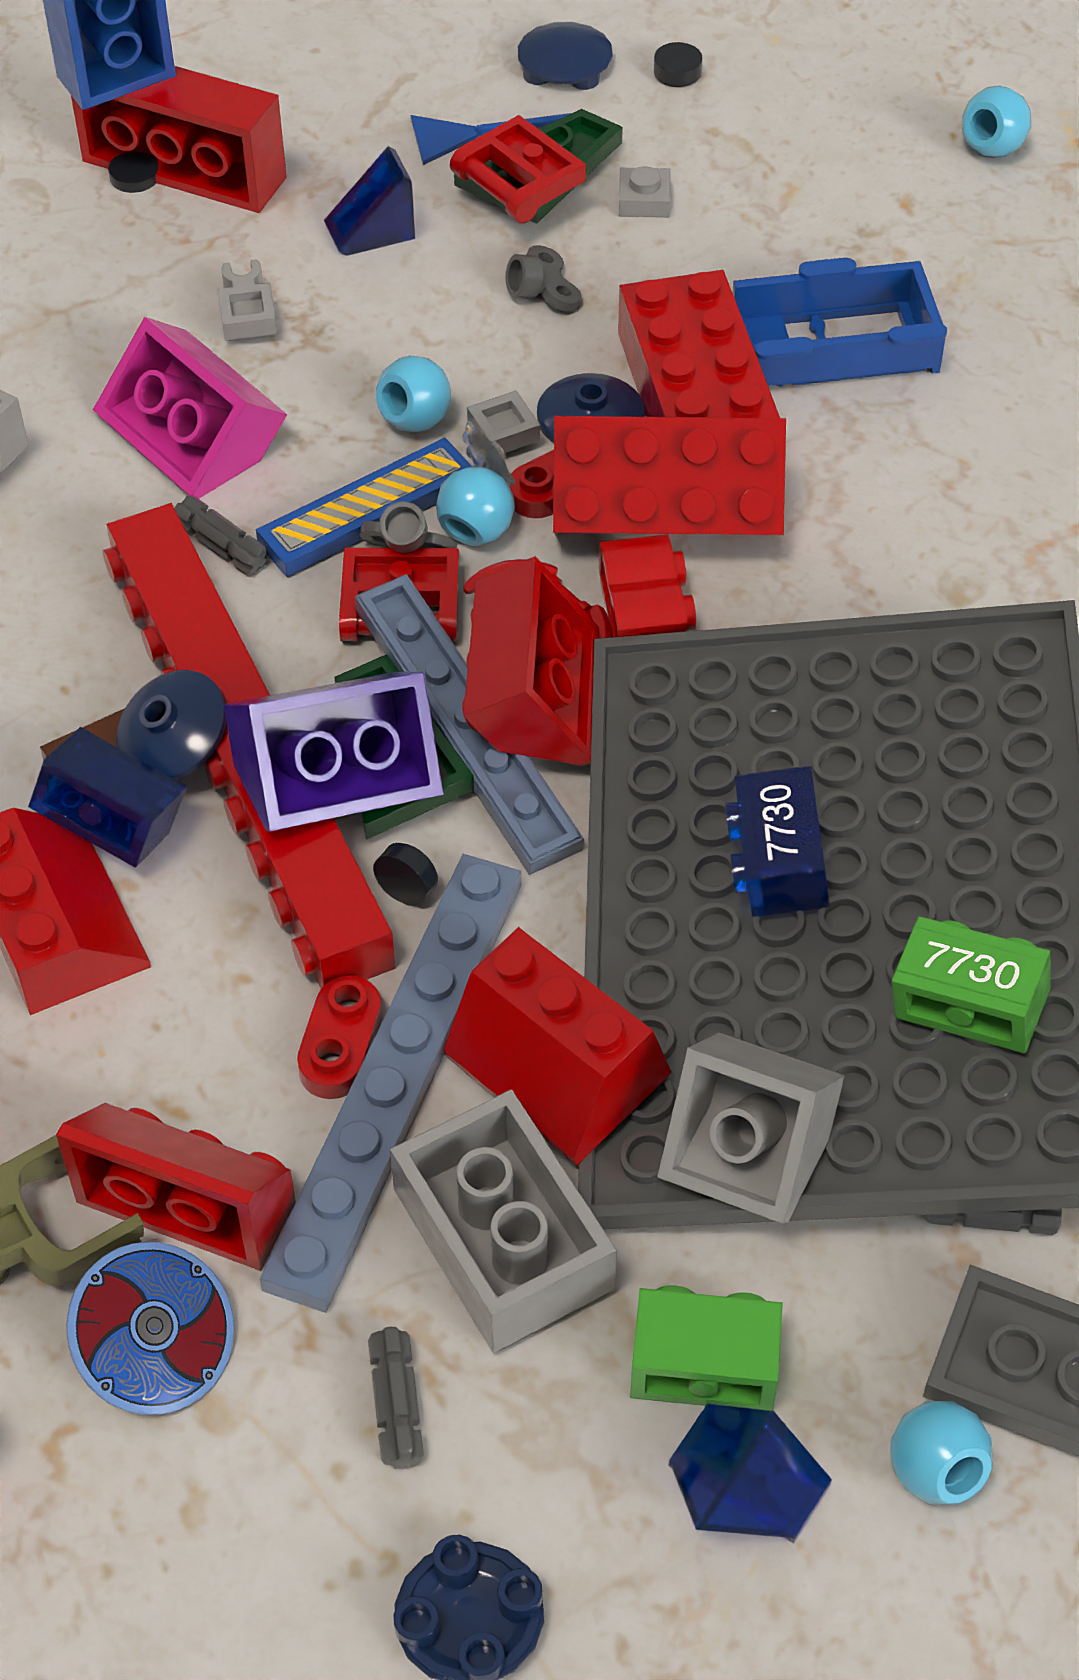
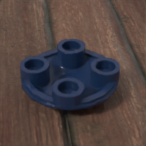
M553 22L536 27L524 35L518 45V61L523 66V78L532 85H543L551 82L556 84H572L577 89L589 90L599 84L600 73L607 69L613 58L612 44L604 33L589 25L576 22Z
M460 1534L449 1535L441 1539L434 1547L433 1552L424 1556L405 1576L394 1604L395 1633L407 1659L425 1675L434 1680H499L515 1672L535 1650L544 1625L542 1584L538 1576L509 1550L481 1541L473 1542L467 1536Z

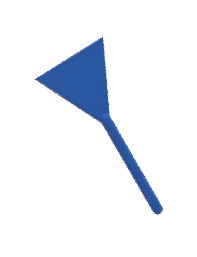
M571 113L528 118L526 120L538 128L544 127ZM411 115V122L423 165L460 148L507 122L472 126Z

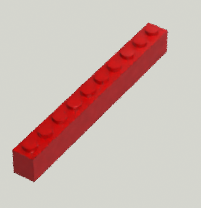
M172 503L107 523L111 547L102 550L108 573L114 583L123 581L126 588L121 589L129 617L132 622L142 620L145 628L141 629L144 646L152 663L159 660L162 661L165 669L161 670V675L177 670L200 672L219 686L227 704L270 696ZM226 725L222 740L215 752L203 764L212 788L216 790L223 787L228 796L227 799L223 800V804L233 832L236 835L245 832L250 844L245 845L246 854L256 879L259 881L267 878L273 889L268 892V898L277 923L281 928L290 925L296 936L295 939L291 940V945L302 974L307 976L314 973L320 988H322L326 983L337 977L349 975L362 977L367 980L396 969L393 933L334 818L274 831H266L234 767Z

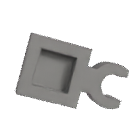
M257 259L251 260V271L245 275L232 273L230 262L223 263L221 271L224 288L218 289L225 340L278 334L270 283H263L261 264Z

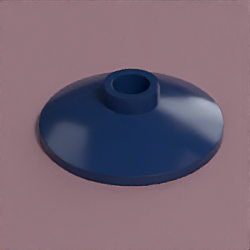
M582 373L565 377L553 383L544 391L537 405V421L544 436L554 443V416L645 417V406L639 393L623 380L605 374Z
M192 670L168 672L144 685L127 704L117 728V750L121 761L127 769L145 781L165 783L181 779L201 767L217 749L227 725L223 704L227 703L219 686L206 675Z

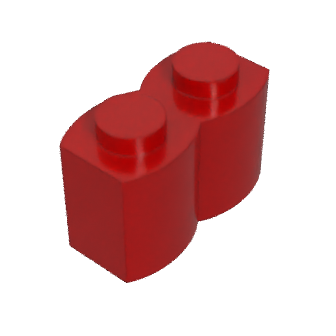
M668 534L599 541L598 568L603 599L611 625V638L687 632V630L696 629V610L693 596L683 595L681 586L686 584L684 555L682 551L673 552Z

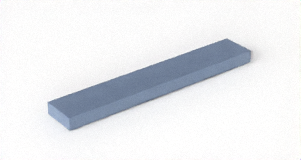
M403 575L356 595V611L384 654L389 656L399 672H424L431 717L474 775V791L527 873L531 875L582 851L584 844L583 836L530 757L497 751L479 732L472 730L467 724L462 710V702L466 692L467 663L408 575Z

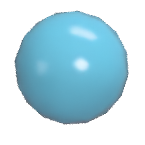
M1000 85L986 87L975 94L968 101L961 116L962 133L968 145L982 155L993 158L1004 157L1017 150L1025 142L1032 127L1031 110L1024 97L1012 89Z
M409 355L398 358L382 371L376 387V401L382 416L398 430L418 433L429 430L446 416L451 403V387L444 370L429 358Z
M476 466L453 472L441 484L436 502L437 519L444 531L454 539L470 546H479L497 540L509 528L515 508L513 493L504 478L492 469Z
M925 1401L902 1416L891 1437V1463L899 1481L906 1491L929 1504H958L970 1499L984 1486L993 1467L992 1441L989 1433L977 1414L954 1401Z

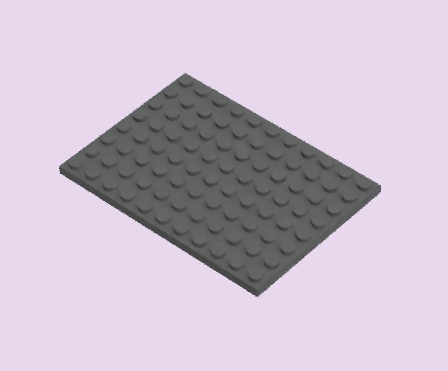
M1075 600L594 639L584 977L654 1031L672 1072L579 1163L578 1192L603 1230L776 1222L657 1177L687 1048L718 1032L845 1075L829 1140L789 1221L1079 1208V632ZM774 785H784L791 790V795L787 799L777 802L764 801L760 796L764 788ZM783 788L767 790L764 793V797L768 799L781 798L787 795V790ZM785 803L793 808L792 817L784 820V817L790 813L788 807L780 808L779 814L776 815L774 810H768L766 815L769 818H773V821L765 820L762 815L764 808L768 806L777 808L778 805ZM765 824L779 829L795 830V834L782 833L769 828L770 841H766ZM767 843L781 848L797 849L798 853L784 852L771 847L773 860H769ZM918 916L939 922L946 920L956 921L974 931L1005 939L1011 937L1022 938L1039 948L1050 950L1051 989L1026 1054L895 1018L892 979Z

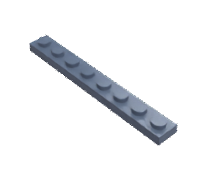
M462 854L261 1274L260 1284L263 1292L324 1313L327 1312L392 1170L390 1149L403 1143L409 1133L445 1054L443 1049L470 973L491 953L521 888V870Z

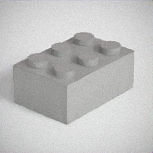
M512 1089L390 1149L394 1191L492 1353L615 1290L616 1248Z

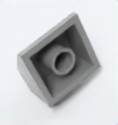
M719 1032L688 1047L657 1177L776 1222L787 1223L829 1140L845 1075Z

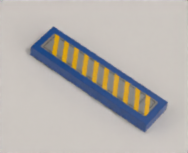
M444 437L257 528V541L266 547V554L282 573L289 577L363 540L359 536L362 523L365 521L380 522L384 510L396 502H410L417 505L421 510L436 504L441 484L453 472L471 467L472 465Z

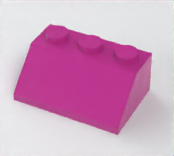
M147 317L143 318L93 408L94 412L189 496H195L198 499L260 462L287 416L283 410L190 332Z

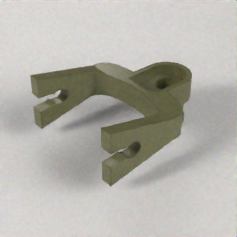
M56 1135L0 1165V1285L8 1278L10 1267L24 1261L28 1269L40 1281L51 1286H59L82 1278L94 1263L113 1250L142 1242L140 1238L144 1236V1223L138 1213L72 1250L58 1248L39 1231L27 1212L20 1191L27 1183L67 1172Z

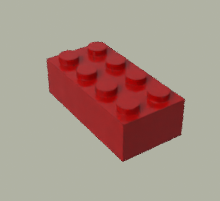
M175 66V77L82 110L71 95L83 162L108 169L110 162L120 154L134 151L144 152L152 155L158 162L159 167L155 175L157 184L256 213L262 211L287 178L279 95Z
M724 269L619 285L618 335L637 391L643 400L646 417L780 418Z
M554 416L553 533L784 535L786 418Z

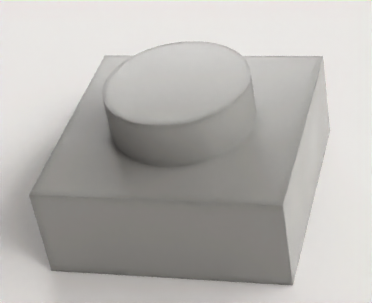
M647 166L638 168L620 167L619 217L669 218L670 168H652Z
M517 390L467 407V423L490 458L540 441V424Z

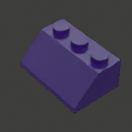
M392 672L223 704L234 767L266 831H274L444 795L424 672Z

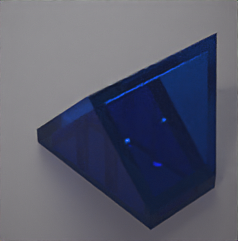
M390 146L386 147L324 219L338 251L346 256L415 239L412 180L396 150Z
M706 1404L669 1459L668 1464L674 1472L696 1530L784 1537L793 1544L832 1482L830 1476L775 1411Z

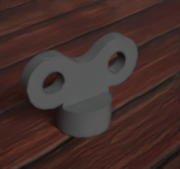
M534 245L528 249L526 255L514 254L509 259L505 280L507 290L511 296L534 298L539 293H542L543 298L548 304L563 311H574L577 309L582 298L580 290L562 276L561 270L564 261L553 249Z
M405 501L396 502L388 506L382 513L380 522H363L359 536L367 542L390 547L392 550L400 553H409L418 548H457L458 545L450 537L428 532V526L422 510L417 505Z

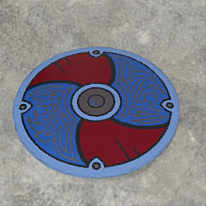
M140 1242L120 1247L103 1256L81 1278L69 1304L66 1323L67 1341L71 1358L78 1373L96 1395L116 1408L127 1412L143 1415H160L180 1410L194 1403L205 1395L217 1382L231 1354L234 1337V1319L229 1298L223 1285L202 1260L174 1245L159 1242Z

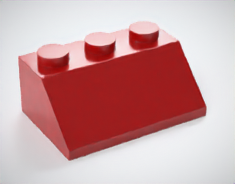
M536 556L477 580L475 583L474 605L470 615L472 627L470 648L466 658L468 668L466 692L462 702L463 717L472 730L479 732L500 752L579 766L591 763L594 639H599V626Z
M14 807L0 812V949L29 1014L38 1013L151 968L149 958L83 823Z
M520 927L516 928L471 971L443 1049L449 1060L492 1096L497 1097L512 1089L543 1138L576 1166L672 1073L655 1033L650 1027Z
M103 1103L62 1123L56 1133L76 1203L122 1220H126L138 1213L146 1229L259 1271L262 1270L296 1203L291 1169L286 1168L278 1159L263 1152H252L249 1155L224 1146L215 1136L202 1130L195 1129L185 1132L163 1124L158 1117L144 1109L130 1108L127 1111L108 1103Z

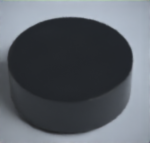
M672 42L659 47L654 54V75L660 82L668 86H688L701 77L702 53L698 48L688 43Z
M134 151L120 154L109 164L110 182L116 189L123 192L137 193L148 190L156 184L155 175L159 167L158 162L152 155L144 152Z
M393 843L389 845L373 865L375 878L381 888L393 899L406 905H420L438 884V875L431 860L422 851L409 844Z

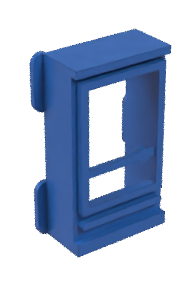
M834 258L803 262L799 265V274L733 281L732 293L768 386L776 385L781 387L784 384L790 383L792 385L917 372L925 371L926 368H930L932 374L940 373L947 327L943 325L921 261L856 267V262L851 258ZM897 312L902 325L893 327L887 332L826 338L824 334L825 322L823 320ZM810 322L809 329L815 333L816 339L811 340L807 337L789 338L785 324Z

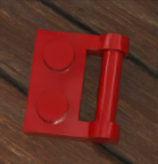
M520 115L461 146L452 155L449 165L450 170L462 180L471 179L505 205L507 214L521 224L530 221L542 205L586 181V164ZM489 160L493 161L524 186L517 189L484 163Z
M344 548L339 612L340 641L358 642L359 636H373L355 609V596L407 574L428 606H439V613L433 614L451 641L457 642L459 548H418L409 553H400L391 548Z

